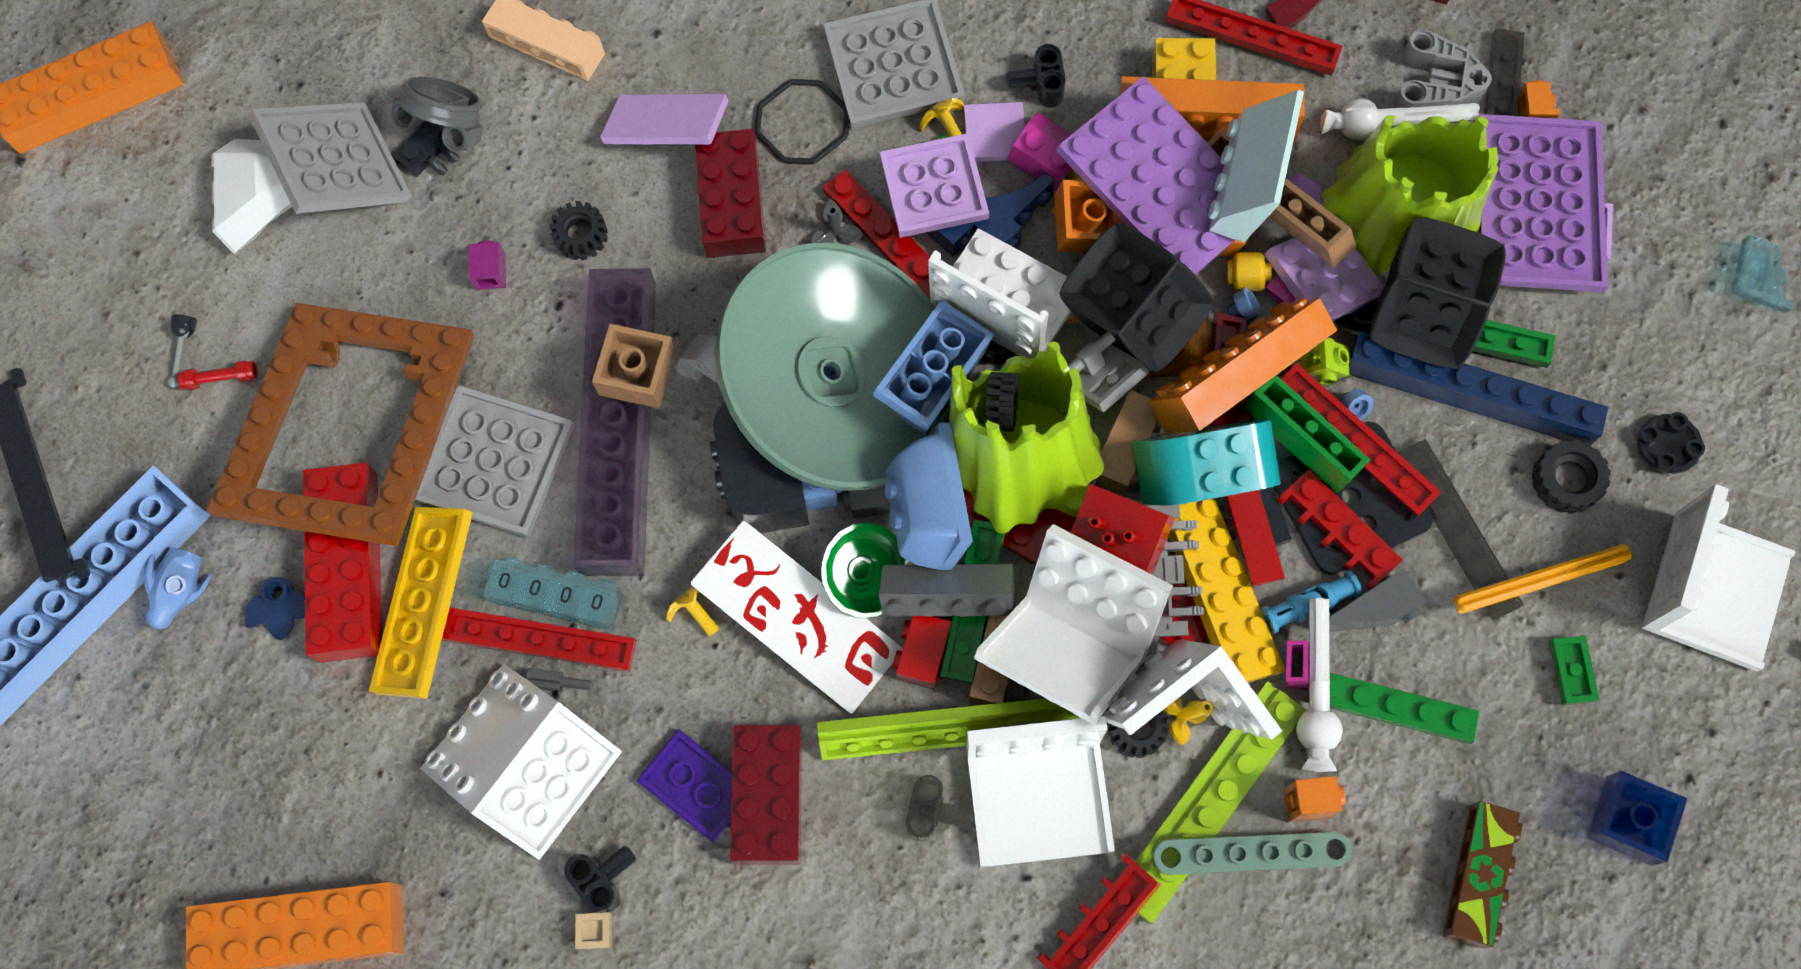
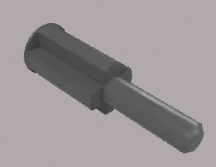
M529 668L526 674L528 681L539 689L560 691L562 687L592 690L594 686L592 680L563 677V672Z

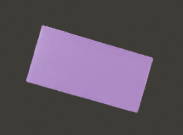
M726 94L619 95L600 137L604 144H711L729 101Z

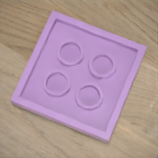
M968 133L880 152V160L900 238L989 219V210Z
M1296 238L1269 248L1264 255L1296 300L1303 297L1306 300L1320 298L1332 321L1378 301L1384 287L1356 248L1334 268Z

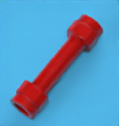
M253 360L237 361L234 367L198 372L195 368L186 369L178 373V383L182 390L199 389L201 387L200 384L236 378L241 382H246L258 377V369Z

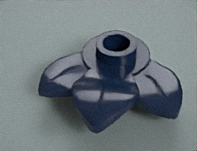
M275 577L267 580L261 588V595L252 599L246 608V627L254 628L266 624L273 637L283 640L292 631L294 618H305V596L295 592L292 584L285 578ZM279 589H282V595L278 599H275V592Z

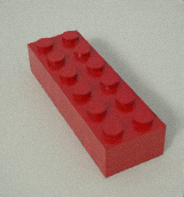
M366 462L303 470V496L374 507L378 498V474ZM304 531L306 656L318 663L378 656L382 640L380 543Z

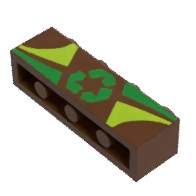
M1483 801L1470 805L1443 937L1483 949L1494 947V943H1498L1502 933V923L1499 922L1501 909L1506 907L1509 898V890L1505 889L1507 877L1513 873L1516 862L1515 856L1512 855L1514 842L1517 843L1522 833V823H1519L1520 812Z

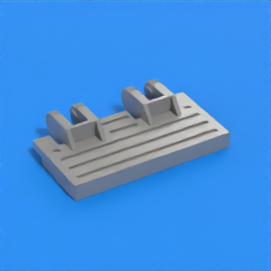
M1179 504L1167 506L1147 505L1172 517L1180 518ZM1195 520L1174 521L1171 531H1192L1198 528V524ZM1166 541L1153 576L1169 584H1184L1183 555L1168 556V552L1199 549V541ZM1202 587L1172 588L1154 637L1188 635V622H1172V617L1204 615V608L1199 606L1172 608L1171 597H1195L1202 594Z

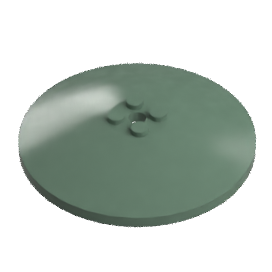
M809 243L787 248L771 255L752 269L735 288L725 305L717 330L715 356L718 381L732 418L746 439L763 457L785 473L803 482L822 488L846 491L866 490L885 485L887 481L885 470L890 461L914 441L925 436L908 425L889 406L875 398L873 393L935 309L934 305L919 286L904 272L883 258L860 248L836 243ZM824 366H830L835 370V380H830L825 376ZM949 406L947 407L943 415L940 417L938 422L935 424L933 429L930 431L928 436L931 435V433L933 432L938 423H947L949 416Z

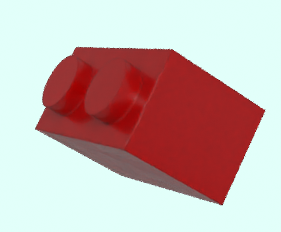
M912 616L911 620H905L901 633V638L906 639L903 651H896L892 669L897 670V680L935 690L949 638L951 621L933 616Z

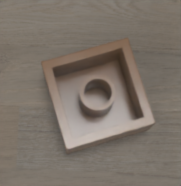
M609 324L592 380L597 393L600 396L660 409L676 355V348L670 336Z

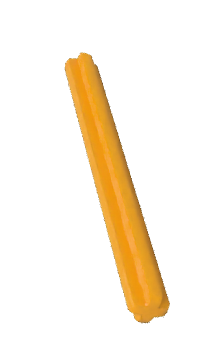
M1617 545L1457 595L1453 599V604L1458 613H1466L1631 560L1632 553L1628 545Z

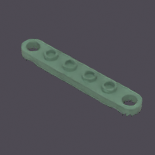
M1339 832L1163 840L1157 843L1151 853V860L1157 871L1167 875L1338 867L1346 864L1351 858L1352 845L1349 839ZM1332 839L1339 842L1342 849L1341 854L1336 859L1330 858L1326 852L1327 843ZM1167 847H1172L1178 854L1177 862L1172 867H1166L1161 861V853Z

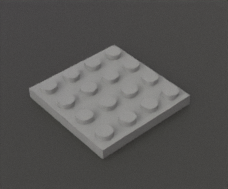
M920 0L823 23L851 129L925 112L948 98H958L965 102L964 90L936 0Z
M365 102L252 109L250 119L296 214L405 203L409 201L411 193Z
M458 385L450 402L414 502L433 508H465L473 512L471 520L529 538L575 424L572 420Z

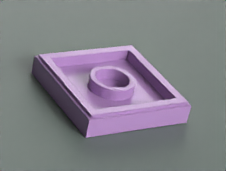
M1023 102L964 105L965 134H969L975 161H1008L1006 159L1013 144L1025 128Z

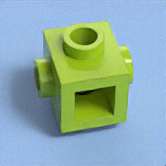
M1326 338L1300 357V366L1321 385H1332L1337 383V379L1349 376L1350 356L1348 346L1334 342L1332 338Z

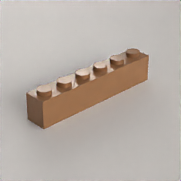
M1222 128L1207 142L1220 157L1230 141V138L1226 136L1227 132ZM1285 178L1280 205L1268 217L1334 268L1356 247L1351 228Z

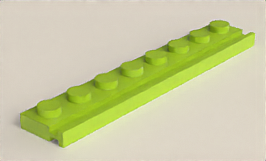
M1268 681L1257 696L1282 732L1271 740L1261 736L1256 737L1251 733H1243L1241 730H1231L1135 861L1161 884L1138 913L1150 924H1153L1188 875H1167L1157 871L1151 860L1154 846L1163 840L1215 838L1297 725L1301 715L1307 711V709L1281 690L1274 688ZM1172 847L1165 848L1161 853V861L1166 867H1172L1178 859V854Z
M1045 698L817 722V734L821 758L824 761L966 746L967 731L1080 719V717Z

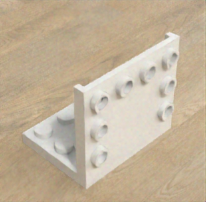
M979 228L953 267L941 261V253L936 250L928 260L930 302L936 308L941 300L945 301L994 333L992 341L1019 356L1032 359L1036 357L1038 351L1046 352L1048 343L1054 340L1071 313L1059 295L1067 276Z
M1715 484L1675 513L1642 629L1758 672L1763 670L1765 665L1763 663L1764 655L1790 560L1794 557L1795 551L1720 524V520L1725 517L1729 508V502L1726 501L1729 489Z
M1053 524L1047 530L1026 597L977 648L974 659L1095 725L1144 662L1173 585Z
M1180 639L1176 640L1161 653L1160 651H1155L1146 657L1143 662L1144 666L1134 673L1102 714V716L1106 717L1107 723L1123 728L1128 735H1131L1192 688L1200 699L1203 700L1205 698L1212 703L1213 711L1210 714L1220 726L1225 725L1232 730H1241L1243 733L1247 732L1256 737L1261 736L1271 740L1282 732L1221 646Z
M503 663L499 670L491 675L488 684L480 694L469 703L468 709L457 723L449 728L446 737L438 747L427 756L425 763L420 769L471 814L540 860L622 751L561 703Z
M1101 716L1095 725L1080 718L967 731L966 752L980 868L1115 852L1100 750V742L1107 731L1105 716Z

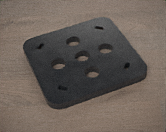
M1369 421L1364 422L1395 450L1384 429L1379 424ZM1294 454L1278 461L1281 484L1273 487L1278 497L1294 484V482H1291L1293 474L1298 475V480L1309 470ZM1364 468L1338 494L1321 480L1344 503L1342 493L1345 490L1356 492L1359 502L1355 505L1345 504L1359 518L1366 517L1371 519L1374 523V532L1391 549L1423 535L1433 524V516L1429 507L1419 516H1416L1387 489L1384 492L1373 490L1370 480L1374 477ZM1290 498L1283 503L1286 512L1319 570L1329 575L1339 574L1347 570L1344 565L1351 558L1334 541L1325 548L1321 542L1328 535L1310 518L1302 525L1298 519L1304 512ZM1406 512H1412L1410 521L1404 520ZM1329 547H1330V548H1333V549H1336V550H1339L1340 552L1337 553V552L1331 551V550H1329Z

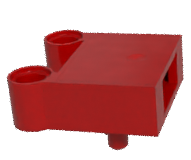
M1090 484L1070 533L1153 575L1176 518Z

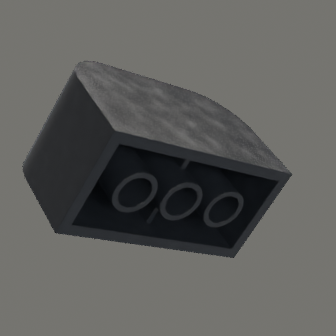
M724 402L714 417L715 441H710V448L716 468L719 470L714 471L717 490L720 491L721 499H726L735 521L739 525L745 521L759 533L809 525L801 480L774 466L751 445L738 428Z

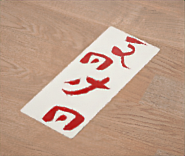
M745 521L737 527L691 581V585L850 714L856 710L891 666L896 651H903L900 645L866 618H858L842 612L829 600L822 583Z

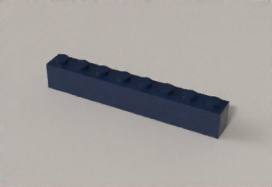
M1362 332L1359 333L1351 346L1349 353V375L1562 440H1580L1582 443L1592 445L1602 436L1608 406L1465 363L1460 368H1445L1425 363L1379 346L1370 339L1369 334Z

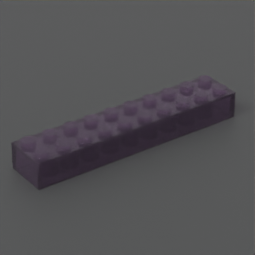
M650 268L589 269L573 567L580 576H644L651 407L600 396L592 380L609 324L654 333L656 282Z

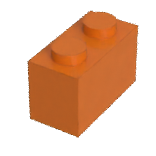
M1337 776L1295 780L1283 789L1288 823L1329 819L1342 811V805H1345L1346 801L1344 788L1342 785H1338Z

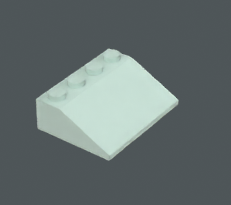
M1296 90L1246 108L1237 119L1231 120L1226 134L1230 138L1229 145L1225 147L1220 163L1224 164L1223 172L1218 175L1214 186V191H1217L1218 194L1216 200L1212 202L1208 213V218L1212 219L1209 231L1245 242L1280 205L1304 91Z

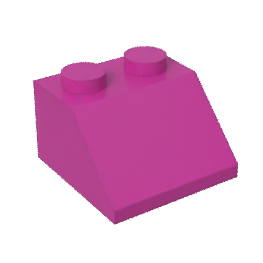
M1037 112L1013 144L1006 160L1036 179L1046 172L1054 179L1053 190L1056 191L1071 170L1069 164L1056 152V149L1072 134Z

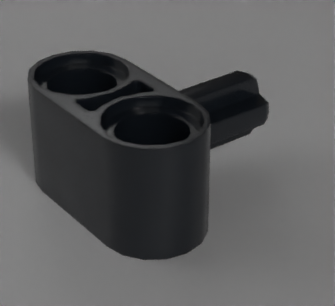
M1043 44L1038 47L1035 52L1033 69L1009 71L1006 73V84L1009 89L1035 86L1038 100L1043 106L1053 108L1062 103L1066 79L1062 54L1057 46ZM1042 62H1051L1052 64H1044ZM1054 87L1057 90H1048L1046 88Z
M623 846L600 865L587 855L575 854L566 861L564 874L587 907L598 913H611L618 907L620 902V893L613 880L636 861V856L629 847ZM582 862H587L590 866L589 874L586 878L578 880L575 876L576 867ZM602 888H607L610 893L609 901L606 905L599 907L595 902L596 893Z

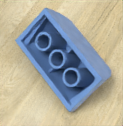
M941 300L877 386L873 396L889 406L912 428L925 437L928 436L950 405L952 368L956 365H961L968 379L995 334Z
M938 423L931 435L914 441L899 452L887 465L885 470L887 479L885 483V496L887 499H890L892 509L890 512V525L892 529H895L900 556L918 566L937 570H952L973 540L951 423Z

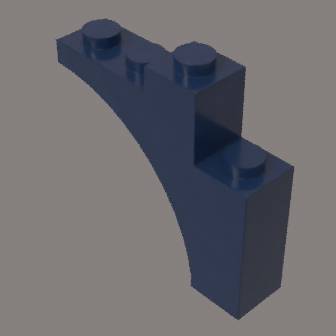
M1045 172L1038 179L1019 190L995 197H985L989 210V219L925 233L952 257L960 250L964 251L978 228L1017 249L1021 244L1022 227L1030 221L1033 212L1039 206L1044 207L1054 195V179Z

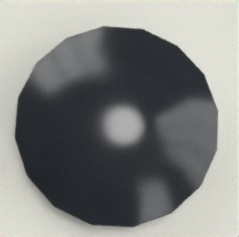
M1681 412L1653 416L1643 424L1638 433L1637 446L1641 457L1650 467L1663 473L1677 474L1688 471L1697 464L1705 452V445L1699 430Z

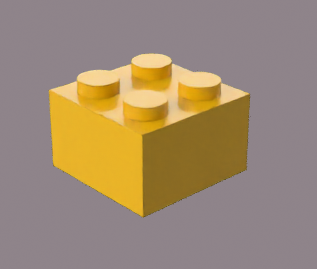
M1156 38L1152 53V78L1216 80L1215 39Z

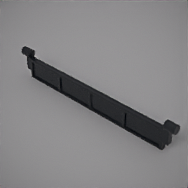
M14 368L10 371L11 379L0 384V446L42 579L47 583L53 579L61 583L74 575L79 579L87 578L90 576V570L86 559L79 558L73 560L17 389L18 387L25 386L27 383L24 372L21 368Z

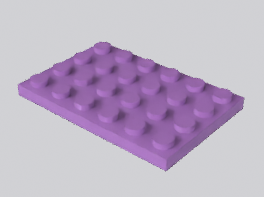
M1144 76L1057 147L1056 152L1125 225L1132 227L1172 253L1178 261L1185 264L1195 275L1235 241V239L1209 231L1212 219L1208 218V213L1212 202L1216 200L1218 194L1217 191H1214V186L1218 175L1223 172L1224 164L1220 163L1221 157Z
M1479 114L1478 117H1486L1489 121L1486 127L1487 148L1497 147L1498 172L1482 211L1479 233L1491 237L1505 246L1506 259L1499 286L1604 292L1608 288L1601 121Z

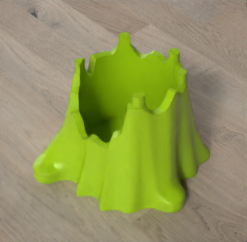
M1386 115L1366 141L1361 145H1357L1352 155L1339 165L1336 172L1337 183L1321 194V197L1324 199L1322 206L1351 228L1356 243L1355 248L1375 275L1381 272H1389L1402 237L1414 218L1435 219L1479 233L1482 211L1498 172L1497 147L1487 148L1486 127L1489 121L1486 117L1480 116L1474 123H1470L1465 119L1457 123H1451L1443 117L1431 116L1418 124L1403 121L1396 127L1391 128L1395 116Z
M1050 342L1047 345V352L1038 351L1036 357L1032 359L1024 356L1011 357L1007 359L1000 370L992 371L986 369L974 382L966 378L961 365H956L952 368L947 423H951L962 487L971 492L974 511L987 517L993 529L999 534L1009 532L1011 528L1018 524L1035 523L1040 512L1048 508L1077 517L1088 490L1089 482L1103 473L1105 464L1101 455L1099 438L1093 432L1090 425V416L1087 413L1079 372L1077 368L1069 370L1065 358L1060 353V345L1057 342ZM991 372L1017 373L1019 376V398L1014 432L1000 431L999 424L987 421L985 424L986 392Z

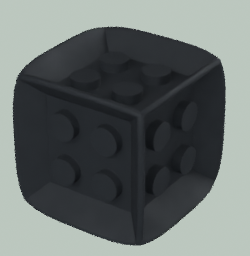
M1414 218L1402 237L1389 270L1388 280L1377 302L1370 327V339L1390 351L1425 363L1445 368H1460L1470 356L1486 324L1490 306L1497 295L1506 259L1505 246L1491 237L1435 219Z
M1122 223L1113 224L1100 235L1070 272L1059 293L1063 303L1086 327L1097 333L1100 337L1107 331L1110 332L1115 338V341L1112 343L1113 346L1139 360L1148 371L1158 373L1178 355L1203 324L1213 306V298L1210 292L1185 264L1178 261L1172 253L1157 242Z

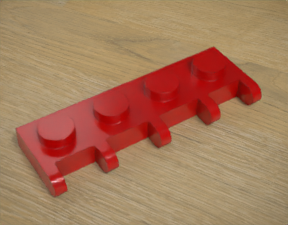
M1310 469L1277 499L1282 505L1290 498L1304 512L1298 519L1302 525L1309 518L1313 520L1328 535L1321 544L1326 548L1334 541L1351 558L1344 565L1348 570L1355 564H1358L1372 578L1365 586L1369 591L1403 561Z
M1123 853L1120 858L1122 862L1128 865L1114 884L1105 876L1101 879L1100 882L1109 890L1092 910L1083 902L1078 908L1087 916L1070 936L1062 929L1056 933L1064 941V944L1051 959L1042 952L1036 958L1047 969H1092L1161 884L1126 853Z

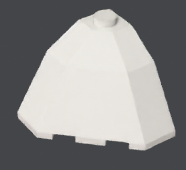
M234 139L211 155V166L214 167V180L212 182L214 218L212 220V232L233 254L252 242L270 222L292 207L261 140Z

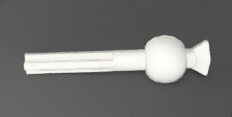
M1358 98L1346 103L1341 112L1325 110L1321 115L1320 130L1321 134H1324L1333 129H1341L1346 137L1351 140L1360 141L1367 139L1386 115L1395 116L1392 126H1397L1403 121L1418 124L1431 116H1440L1449 122L1462 119L1468 121L1478 118L1480 107L1479 104L1468 103L1416 108L1377 109L1370 100Z
M1322 598L1309 599V711H1305L1301 715L1296 727L1299 741L1305 748H1310V756L1302 770L1315 772L1337 771L1329 757V749H1334L1338 745L1343 733L1341 721L1334 712H1330L1329 599Z

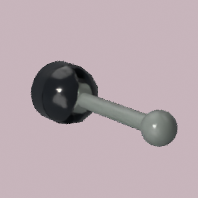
M171 315L170 330L178 337L172 376L167 381L168 386L171 388L179 387L178 373L184 339L192 336L196 330L197 319L187 315Z

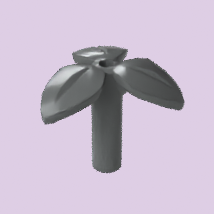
M829 199L822 212V221L829 229L817 230L811 238V243H834L835 236H838L843 244H851L859 240L863 233L857 226L851 224L841 227L840 224L844 219L843 213L839 206Z

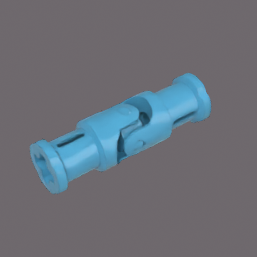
M1347 571L1343 577L1329 583L1323 581L1303 590L1300 594L1286 597L1284 602L1270 608L1268 606L1261 607V611L1269 631L1275 634L1283 626L1293 622L1298 624L1306 620L1309 614V599H1329V610L1337 608L1338 603L1352 597L1357 599L1363 594L1356 575L1351 571Z

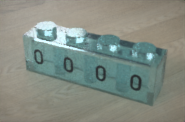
M507 557L506 561L494 560L483 594L494 604L609 631L614 629L623 598L622 592L613 581L598 578L597 582L585 580V575L572 571H567V574L563 575L555 573L554 568L542 564H537L536 568L525 566L524 561L512 557Z

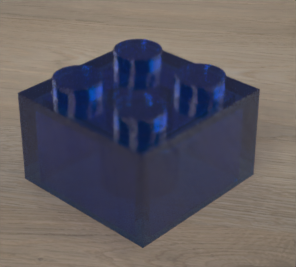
M1624 771L1606 776L1586 838L1650 866L1668 862L1688 798Z

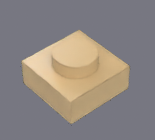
M612 913L575 914V949L612 948Z

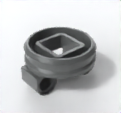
M412 77L402 84L403 93L399 97L394 98L391 111L392 120L397 127L409 129L422 125L425 121L443 125V143L453 152L476 146L480 142L483 126L479 124V110L483 104L476 93L454 82L432 77Z

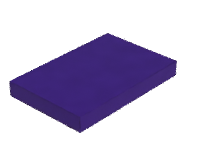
M678 729L636 781L714 843L731 822L732 771Z

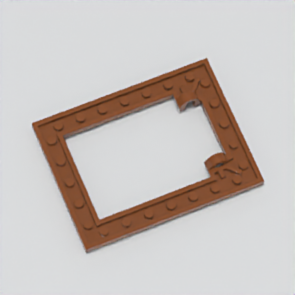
M296 303L207 507L210 516L398 546L474 339L472 329ZM338 342L409 352L413 365H405L403 370L405 378L421 381L374 507L256 488L307 364L334 368L338 363L340 355Z

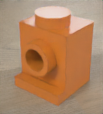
M1534 80L1525 83L1517 97L1519 116L1557 119L1560 115V110L1555 109L1556 96L1551 93L1550 82Z

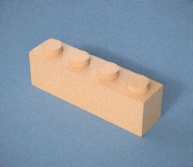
M495 0L482 20L490 38L586 81H589L605 55L601 40L594 32L575 28L569 21L564 19L557 20L550 17L542 9H532L525 6L520 0Z

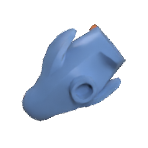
M174 547L169 549L156 570H154V554H151L145 568L144 583L148 594L146 623L154 629H166L172 624L175 616L181 610L202 596L211 579V575L208 574L197 585L202 557Z

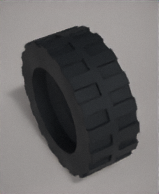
M1564 440L1559 444L1555 443L1535 462L1533 467L1535 469L1532 472L1534 483L1532 485L1538 493L1537 496L1546 503V506L1556 509L1557 512L1574 514L1577 511L1583 512L1592 507L1606 494V489L1610 486L1611 482L1609 480L1611 471L1608 469L1606 458L1602 457L1598 449L1591 447V444L1582 443L1580 440ZM1572 462L1582 467L1587 479L1585 486L1581 490L1568 491L1558 484L1555 473L1560 464Z

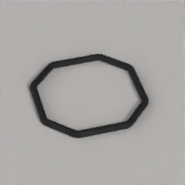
M790 79L762 100L756 109L755 135L783 163L815 164L848 137L849 119L845 104L820 80ZM791 85L820 86L844 110L842 135L814 158L785 157L760 132L762 108Z

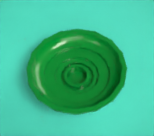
M859 523L839 531L826 546L821 562L822 585L829 600L842 612L858 618L876 617L882 614L879 590L883 565H909V560L901 557L899 554L896 535L888 528L875 523Z

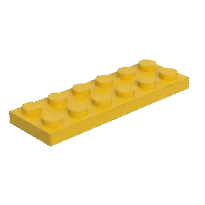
M1215 498L1179 504L1180 518H1176L1175 521L1195 520L1197 521L1198 528L1192 531H1170L1168 537L1170 542L1184 540L1199 541V549L1174 552L1175 555H1183L1184 577L1188 587H1202V594L1193 597L1196 606L1204 608V615H1200L1211 645L1221 646L1247 683L1279 675L1286 671Z
M415 507L368 692L376 695L428 698L473 512L465 508Z

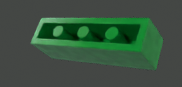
M1277 375L1259 387L1243 407L1254 419H1271L1273 436L1337 494L1370 461L1362 451Z

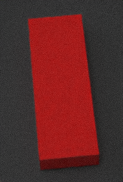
M1255 490L1225 496L1251 586L1257 587L1284 580V572L1260 491Z

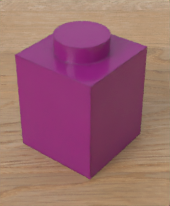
M483 240L478 244H468L469 279L475 289L506 288V254L500 243Z

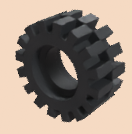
M575 201V207H572L570 202L566 203L567 209L565 211L561 207L557 209L559 216L553 214L551 219L554 224L550 223L551 236L558 250L562 251L563 255L567 258L570 255L572 260H578V255H581L582 260H587L588 253H591L592 257L596 256L595 249L598 248L602 251L604 248L602 242L607 243L608 239L606 235L608 230L602 214H600L595 206L592 208L588 202L583 206L581 201ZM584 222L590 226V232L583 238L572 239L568 236V230L576 223Z
M991 372L989 375L985 404V424L987 421L999 424L1000 431L1014 432L1016 426L1019 398V376L1017 373Z
M1161 711L1149 720L1151 731L1147 737L1142 739L1133 738L1128 735L1125 729L1109 724L1107 732L1108 736H1111L1112 745H1116L1120 753L1125 752L1128 754V757L1132 758L1134 756L1144 758L1146 755L1154 754L1168 736L1169 723H1167V712Z

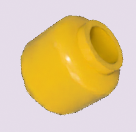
M1239 252L1234 255L1233 260H1228V285H1233L1237 292L1245 287L1252 292H1260L1264 290L1266 281H1272V266L1269 262H1266L1262 252Z

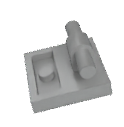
M1108 331L1093 344L1088 343L1075 355L1076 359L1068 365L1069 370L1077 368L1085 402L1103 413L1149 373L1148 369L1139 360L1112 345L1115 338Z

